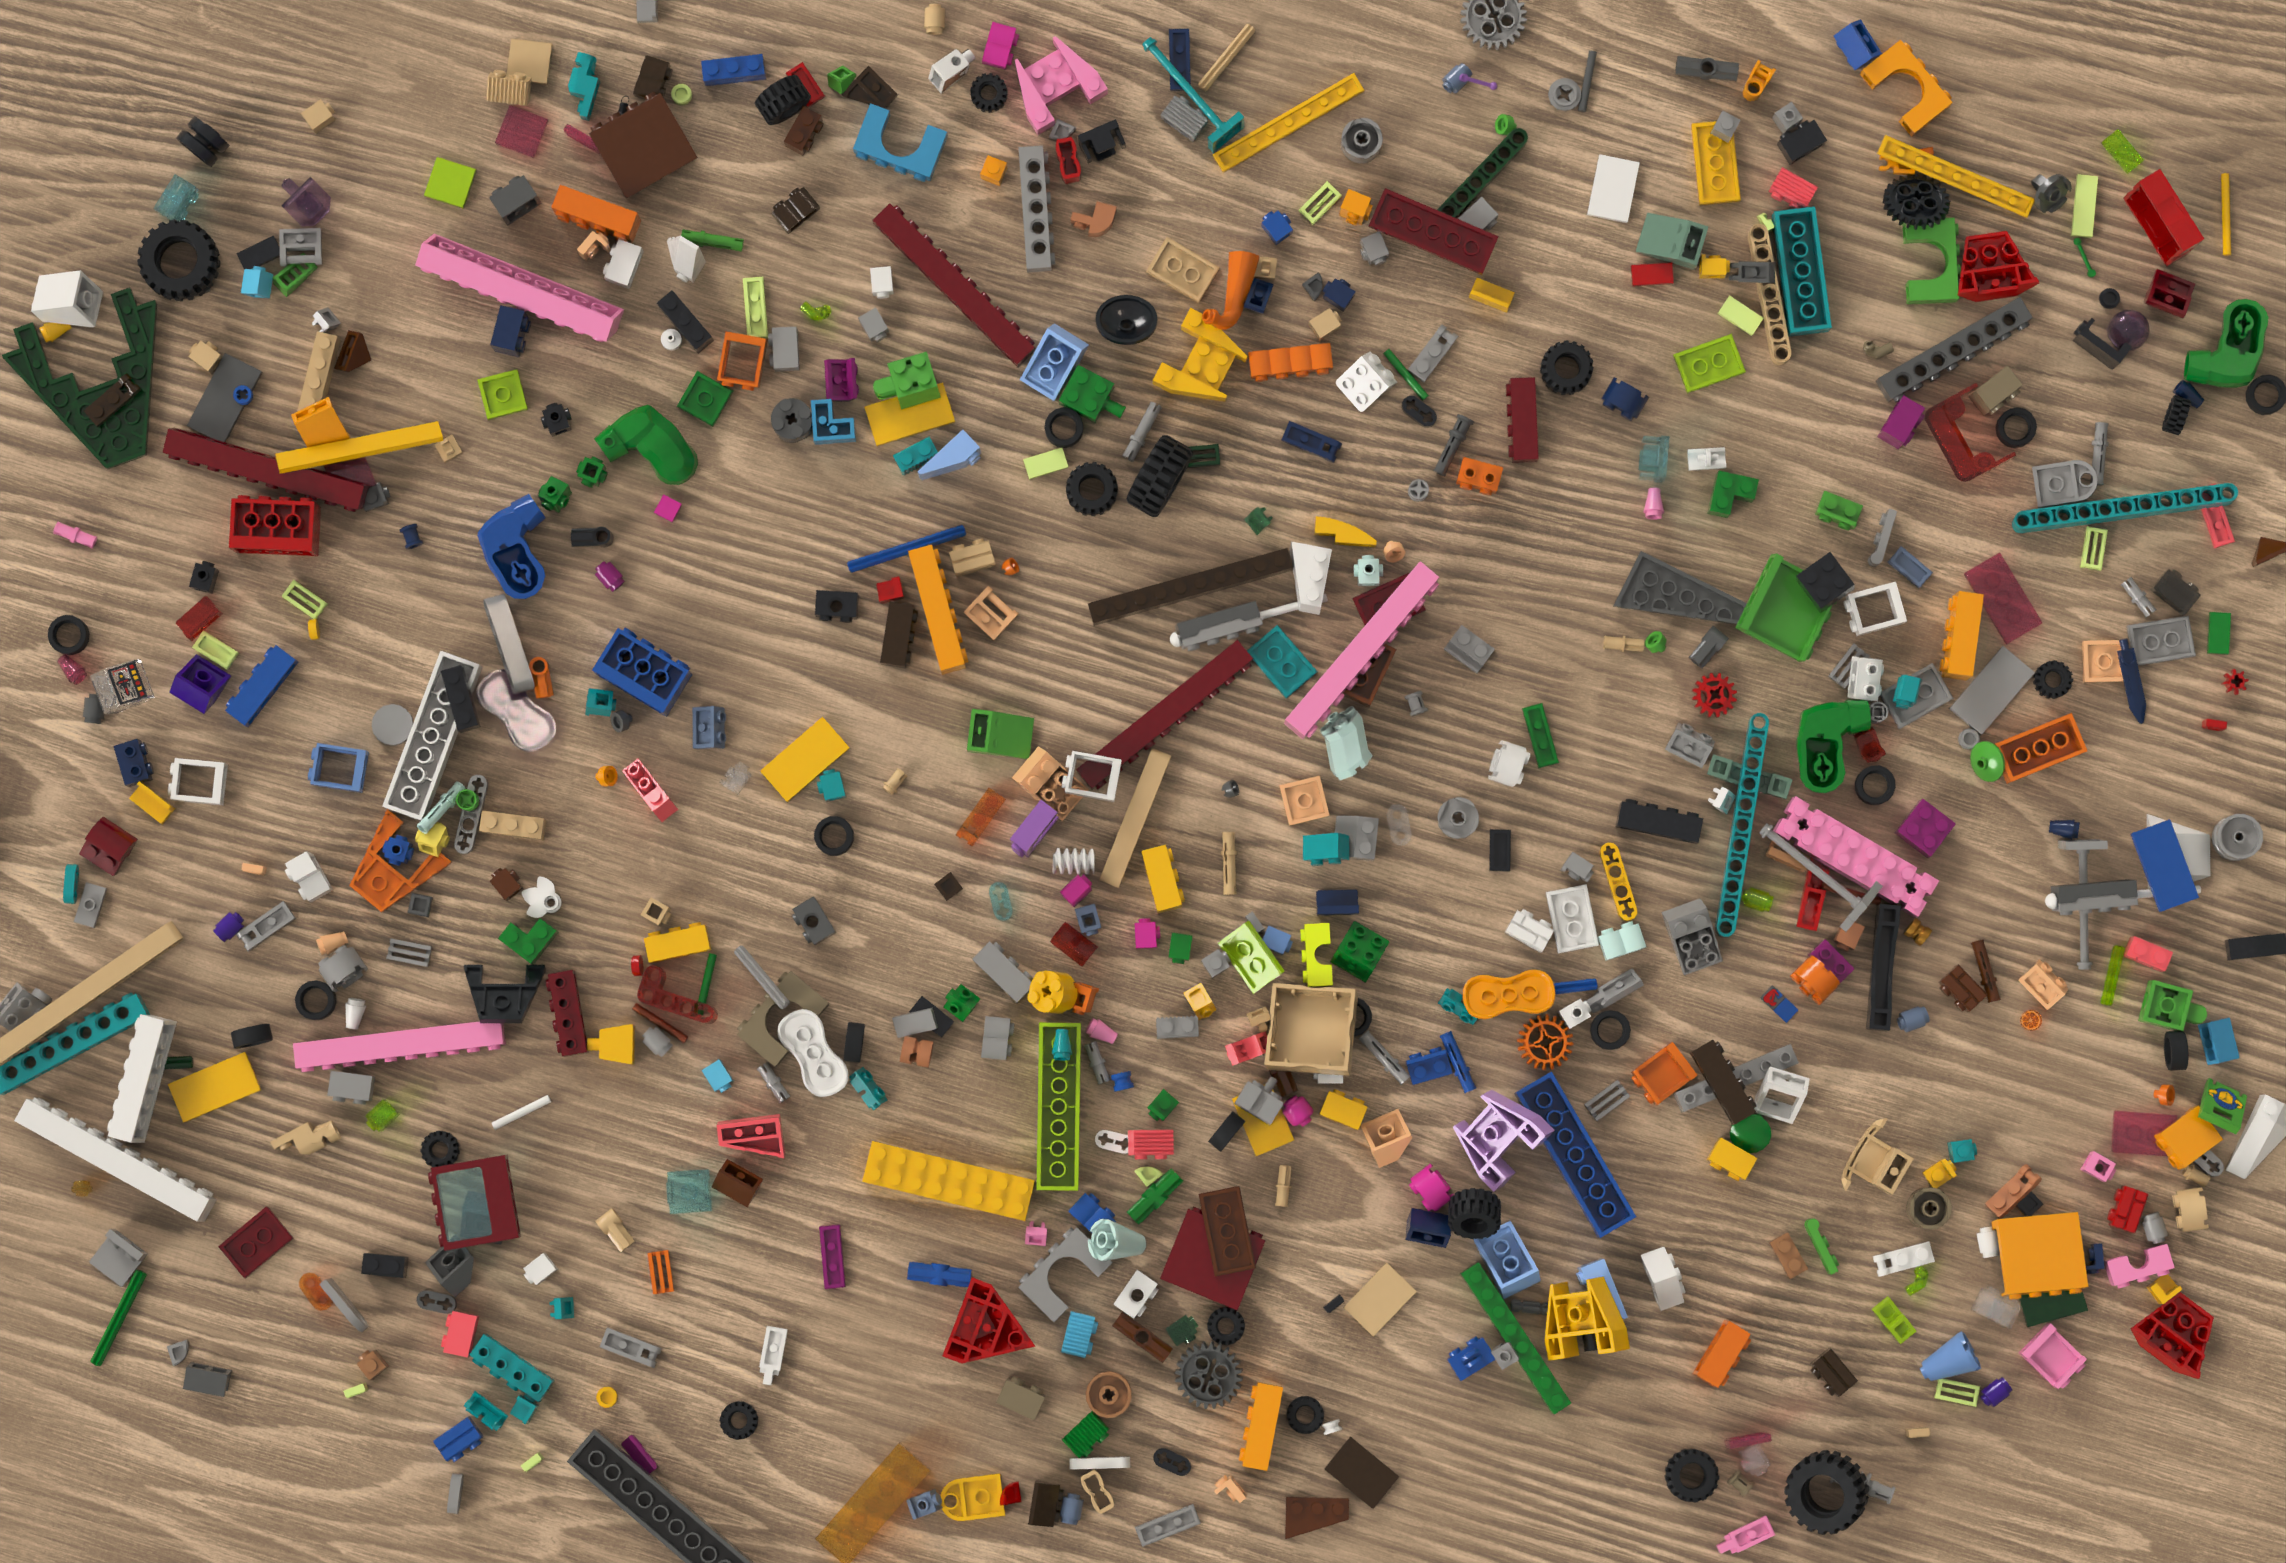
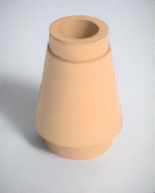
M343 931L341 933L322 935L319 939H316V943L321 955H329L339 947L347 944L348 940Z

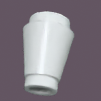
M348 998L346 1003V1028L358 1029L366 1008L364 1005L365 1000Z

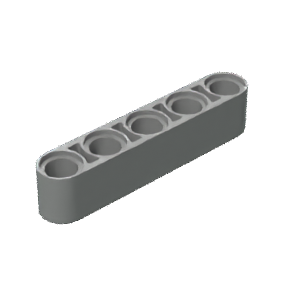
M501 594L484 599V608L512 692L517 694L534 689V680L505 595Z

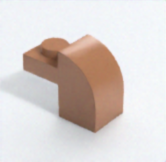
M1097 201L1093 217L1072 212L1071 224H1074V227L1080 230L1089 228L1088 237L1102 236L1111 229L1117 212V206Z

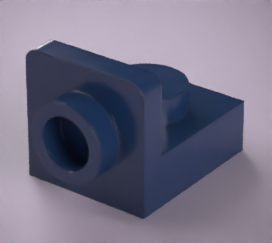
M2102 1243L2091 1244V1248L2088 1249L2089 1261H2092V1265H2086L2087 1274L2099 1273V1269H2105Z

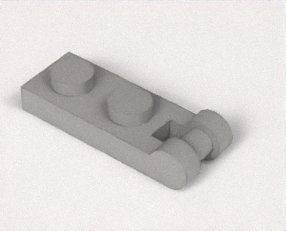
M1443 324L1408 369L1411 374L1422 382L1427 380L1459 337L1455 333L1452 334L1447 331V327ZM1441 336L1447 340L1445 345L1438 341Z
M1888 509L1886 513L1881 515L1879 525H1882L1880 533H1876L1873 541L1876 548L1874 553L1868 558V564L1871 567L1878 566L1883 560L1897 514L1896 510Z
M282 901L240 930L236 935L239 940H243L246 950L251 951L261 942L295 920L296 917L285 901ZM252 931L257 936L253 940L249 936V933H251Z
M608 1327L600 1344V1348L655 1368L657 1363L655 1361L656 1357L662 1350L658 1346ZM644 1349L650 1351L647 1358L642 1357Z

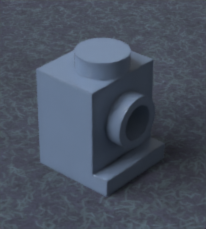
M1095 904L1075 909L1081 934L1086 933V936L1098 934L1101 924ZM1086 918H1092L1093 923L1091 925L1085 924Z
M936 1489L906 1500L913 1520L942 1509V1499L936 1492Z

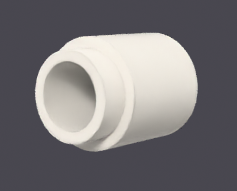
M1992 1226L1980 1228V1233L1976 1234L1983 1258L2000 1255L1997 1230H1993Z

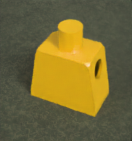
M629 1024L600 1029L599 1038L587 1039V1050L599 1051V1059L634 1065L635 1025Z

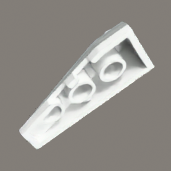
M682 236L668 238L667 244L673 268L677 273L676 277L686 283L688 280L694 283L706 263L699 246Z
M2266 1094L2259 1096L2225 1169L2226 1171L2246 1179L2286 1137V1104Z

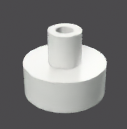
M667 329L661 335V343L664 348L673 351L681 346L682 337L677 330Z

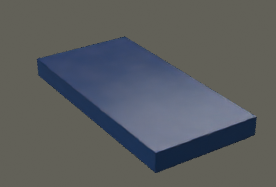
M2170 819L2130 833L2159 912L2199 898Z

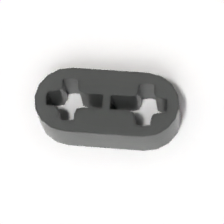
M424 1290L417 1296V1304L422 1309L449 1314L457 1307L456 1299L448 1294ZM429 1294V1298L434 1299L435 1303H427V1306H425L424 1301H421V1297ZM448 1298L449 1302L452 1303V1307L444 1310L445 1307L438 1304V1302L446 1301Z

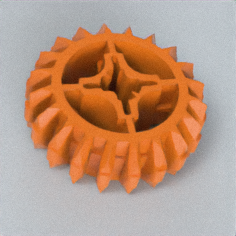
M1545 1014L1544 1021H1542L1541 1016L1537 1015L1536 1023L1533 1018H1530L1531 1026L1526 1023L1523 1024V1027L1527 1030L1526 1032L1519 1031V1034L1524 1036V1039H1517V1042L1523 1043L1524 1046L1518 1047V1051L1525 1050L1526 1053L1522 1054L1521 1058L1529 1056L1530 1059L1526 1062L1528 1065L1535 1061L1533 1068L1537 1069L1540 1063L1542 1064L1541 1069L1543 1071L1546 1070V1064H1549L1550 1070H1553L1554 1062L1560 1067L1562 1065L1559 1060L1560 1058L1564 1061L1568 1060L1564 1053H1572L1570 1049L1566 1048L1567 1046L1574 1045L1573 1042H1567V1039L1572 1038L1573 1034H1565L1569 1027L1561 1028L1564 1024L1563 1020L1558 1024L1555 1023L1557 1016H1553L1552 1020L1549 1021V1014ZM1544 1025L1555 1028L1560 1035L1555 1037L1548 1035ZM1538 1026V1040L1528 1043L1531 1032ZM1543 1035L1547 1039H1555V1041L1548 1044V1048H1544V1045L1541 1046V1044L1535 1045L1543 1040ZM1562 1041L1559 1054L1553 1058V1044ZM1540 1048L1543 1050L1546 1060L1536 1057L1530 1049Z

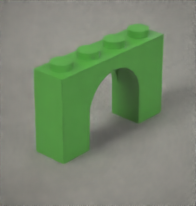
M1945 218V220H1941L1939 225L1934 223L1933 228L1926 225L1925 230L1921 226H1918V229L1915 230L1913 225L1907 229L1906 224L1903 223V244L1930 243L1938 247L1945 258V269L1941 276L1930 280H1909L1906 283V303H1956L1960 297L1958 296V276L1961 274V266L1957 264L1960 246L1956 244L1959 227L1958 223H1955V218Z

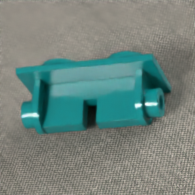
M1447 988L1438 1004L1444 1010L1459 1016L1463 1022L1473 1025L1478 1018L1470 1015L1464 1004L1461 1003L1463 995L1454 989L1450 990Z
M864 1067L856 1070L849 1076L850 1083L858 1093L862 1090L866 1091L861 1098L868 1108H872L874 1111L888 1100L883 1089L876 1085L872 1074L865 1070Z
M476 1391L464 1404L466 1411L474 1417L478 1418L480 1415H483L484 1417L481 1422L491 1430L498 1431L508 1417L501 1409L494 1406Z

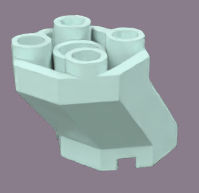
M1353 706L1348 707L1343 712L1332 713L1328 717L1329 721L1320 729V733L1325 738L1330 769L1339 780L1355 775L1357 773L1355 769L1359 766L1363 769L1373 756L1368 750L1363 719Z

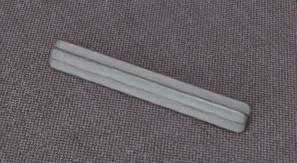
M743 946L735 949L734 953L774 1002L781 1009H785L790 1003L789 1000Z

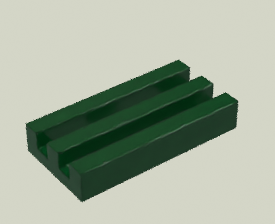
M1219 444L1189 447L1192 451L1215 450V453L1193 455L1191 460L1216 458V460L1189 463L1187 468L1221 465Z

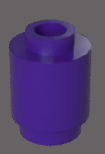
M229 912L215 925L216 928L213 932L223 942L228 939L231 940L244 927L242 924L244 919L237 912L234 914Z
M2001 1377L1999 1380L1995 1379L1982 1389V1396L1980 1398L1987 1406L1995 1407L2010 1395L2009 1393L2012 1391V1388Z

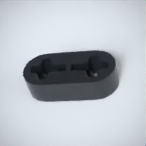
M1407 396L1403 400L1401 408L1411 419L1424 428L1432 427L1437 420L1435 411L1415 396ZM1414 401V406L1418 409V412L1412 408L1407 410L1406 402L1411 403ZM1422 412L1425 415L1430 413L1432 415L1431 420L1433 421L1423 422L1424 417L1419 413Z
M1159 1448L1154 1453L1153 1459L1155 1464L1179 1476H1185L1191 1470V1463L1184 1456L1166 1448ZM1166 1452V1457L1172 1460L1171 1463L1167 1461L1159 1463L1157 1454ZM1183 1460L1188 1468L1179 1472L1178 1467L1173 1465V1462L1181 1463Z

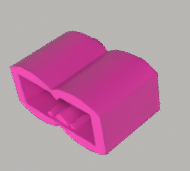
M992 22L982 64L1006 70L1007 65L1011 66L1014 56L1011 53L1012 46L1017 45L1019 34H1016V28Z
M1077 874L1060 891V894L1075 907L1092 891L1090 887L1092 882L1084 874L1081 877Z

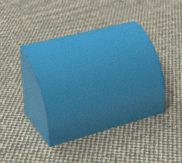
M2230 1018L2198 1025L2207 1065L2240 1058Z

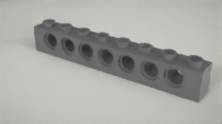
M2021 297L1879 377L1876 383L1887 402L1892 400L1897 402L1903 395L1906 396L1905 392L1909 390L1915 392L1922 388V383L1929 379L1932 382L1941 377L1940 372L1946 369L1950 372L1957 368L1959 361L1963 359L1966 362L1977 356L1975 352L1980 349L1983 351L1990 349L1994 346V341L1998 339L2001 342L2012 336L2011 332L2015 329L2019 331L2025 329L2030 325L2028 322L2033 317ZM2004 317L2012 318L2013 325H2006L2003 320ZM1986 327H1993L1995 329V335H1988L1986 332ZM1968 337H1975L1978 344L1976 346L1970 345ZM1957 347L1960 350V355H1952L1950 348ZM1933 357H1939L1942 360V366L1934 365ZM1915 368H1923L1925 375L1918 376L1915 373ZM1897 378H1905L1907 386H1900L1897 383Z

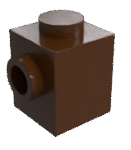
M499 868L491 875L493 878L490 880V883L505 901H509L523 889L518 882L520 877L513 869L509 871L507 868L503 870Z

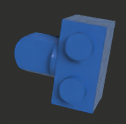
M1475 1336L1466 1342L1467 1347L1462 1350L1458 1347L1448 1353L1450 1357L1447 1358V1361L1460 1381L1495 1360L1491 1349L1483 1337L1478 1339Z

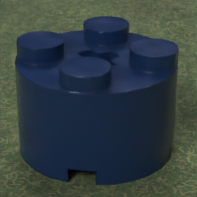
M1613 377L1601 398L1604 401L1603 406L1612 411L1615 408L1620 410L1621 416L1629 421H1632L1633 418L1637 419L1649 397L1647 395L1644 398L1641 397V391L1623 381L1618 384L1616 383L1617 378Z

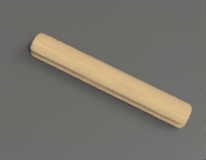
M1250 24L1244 26L1198 83L1200 89L1206 92L1255 33L1253 26Z

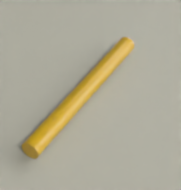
M2229 173L2221 174L2223 256L2231 255Z

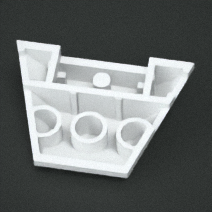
M2147 814V827L2166 821ZM2171 822L2193 882L2211 876L2210 835Z

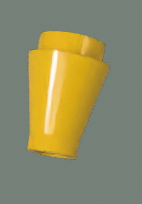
M50 322L44 323L39 328L46 343L55 341L65 332L72 329L67 324Z

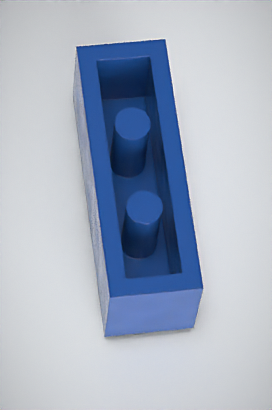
M763 54L701 61L705 86L766 80Z

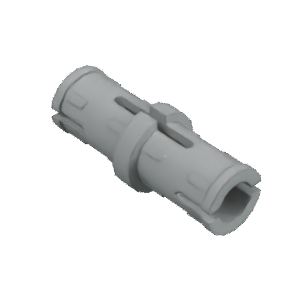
M2132 577L2127 579L2131 588L2126 581L2121 584L2132 598V603H2136L2145 617L2150 615L2146 607H2148L2151 613L2157 610L2145 596V591L2142 592Z
M1097 1041L1092 1042L1091 1046L1090 1044L1084 1045L1091 1062L1089 1063L1090 1068L1092 1067L1098 1085L1104 1083V1081H1110L1111 1079L1104 1065L1105 1059L1101 1057Z
M768 1062L763 1064L767 1072H765L762 1066L757 1068V1071H759L767 1083L766 1087L771 1089L779 1104L784 1102L780 1093H782L786 1100L791 1097L781 1084V1078L775 1075Z

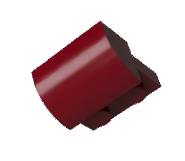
M2156 269L2149 290L2146 292L2144 304L2183 319L2191 302L2195 283Z
M102 817L87 834L86 842L79 855L108 874L115 876L125 858L130 855L138 839L107 818Z

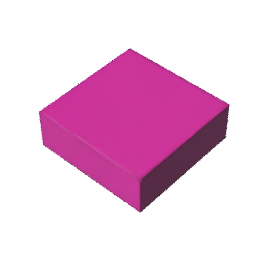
M663 494L654 514L673 523L682 504Z

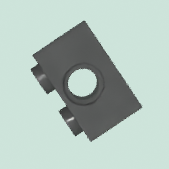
M814 896L792 909L795 913L792 917L798 926L802 924L805 932L802 934L808 943L813 942L814 945H817L836 933ZM811 916L818 918V925L814 928H810L807 925V920Z

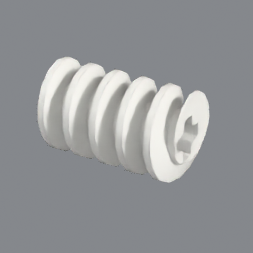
M1057 848L1055 854H1053V874H1055L1057 868H1059L1060 874L1064 873L1065 868H1067L1069 874H1072L1073 869L1079 875L1082 869H1084L1086 875L1089 874L1090 869H1092L1094 874L1095 854L1093 849H1090L1089 853L1086 854L1085 849L1082 848L1080 854H1078L1077 849L1074 848L1072 854H1070L1068 848H1065L1062 854L1060 848Z

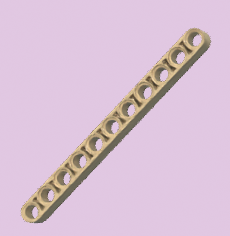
M173 921L160 927L0 1038V1066L179 944L184 937Z

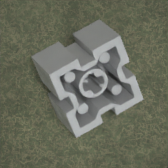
M1270 1077L1265 1086L1255 1080L1252 1083L1248 1081L1234 1104L1270 1126L1284 1103L1280 1101L1282 1097L1272 1091L1277 1080Z

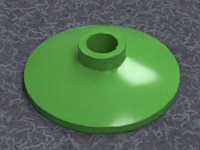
M1989 741L1979 742L1973 747L1970 760L1976 775L1987 782L2000 779L2005 770V760L2001 750Z

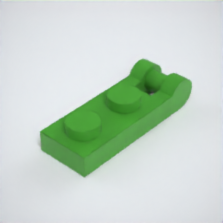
M1813 1218L1807 1219L1804 1223L1805 1229L1828 1275L1838 1272L1837 1266H1839V1263L1834 1254L1830 1255L1827 1249L1830 1245L1824 1235L1821 1236L1818 1231V1220Z

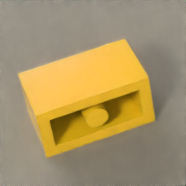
M1336 1089L1333 1092L1328 1091L1319 1115L1359 1130L1368 1108L1364 1105L1365 1101L1353 1097L1352 1100L1345 1098L1346 1093Z
M1720 1137L1707 1160L1711 1162L1709 1164L1711 1167L1718 1171L1724 1169L1729 1172L1727 1176L1739 1181L1740 1179L1746 1180L1757 1158Z

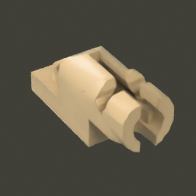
M333 1121L317 1125L315 1129L310 1122H307L270 1143L274 1149L283 1151L291 1147V1142L294 1141L300 1154L311 1155L326 1147V1138L333 1143L339 1140L341 1135Z

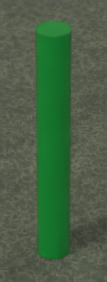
M1390 349L1386 350L1383 353L1384 356L1421 400H1425L1429 395Z
M709 953L695 1012L697 1015L703 1016L717 958L715 954Z

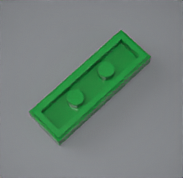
M1540 703L1522 708L1538 769L1559 763L1543 704Z

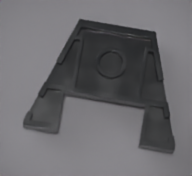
M464 965V971L480 1023H523L546 972L545 965H526L525 984H482L483 965Z

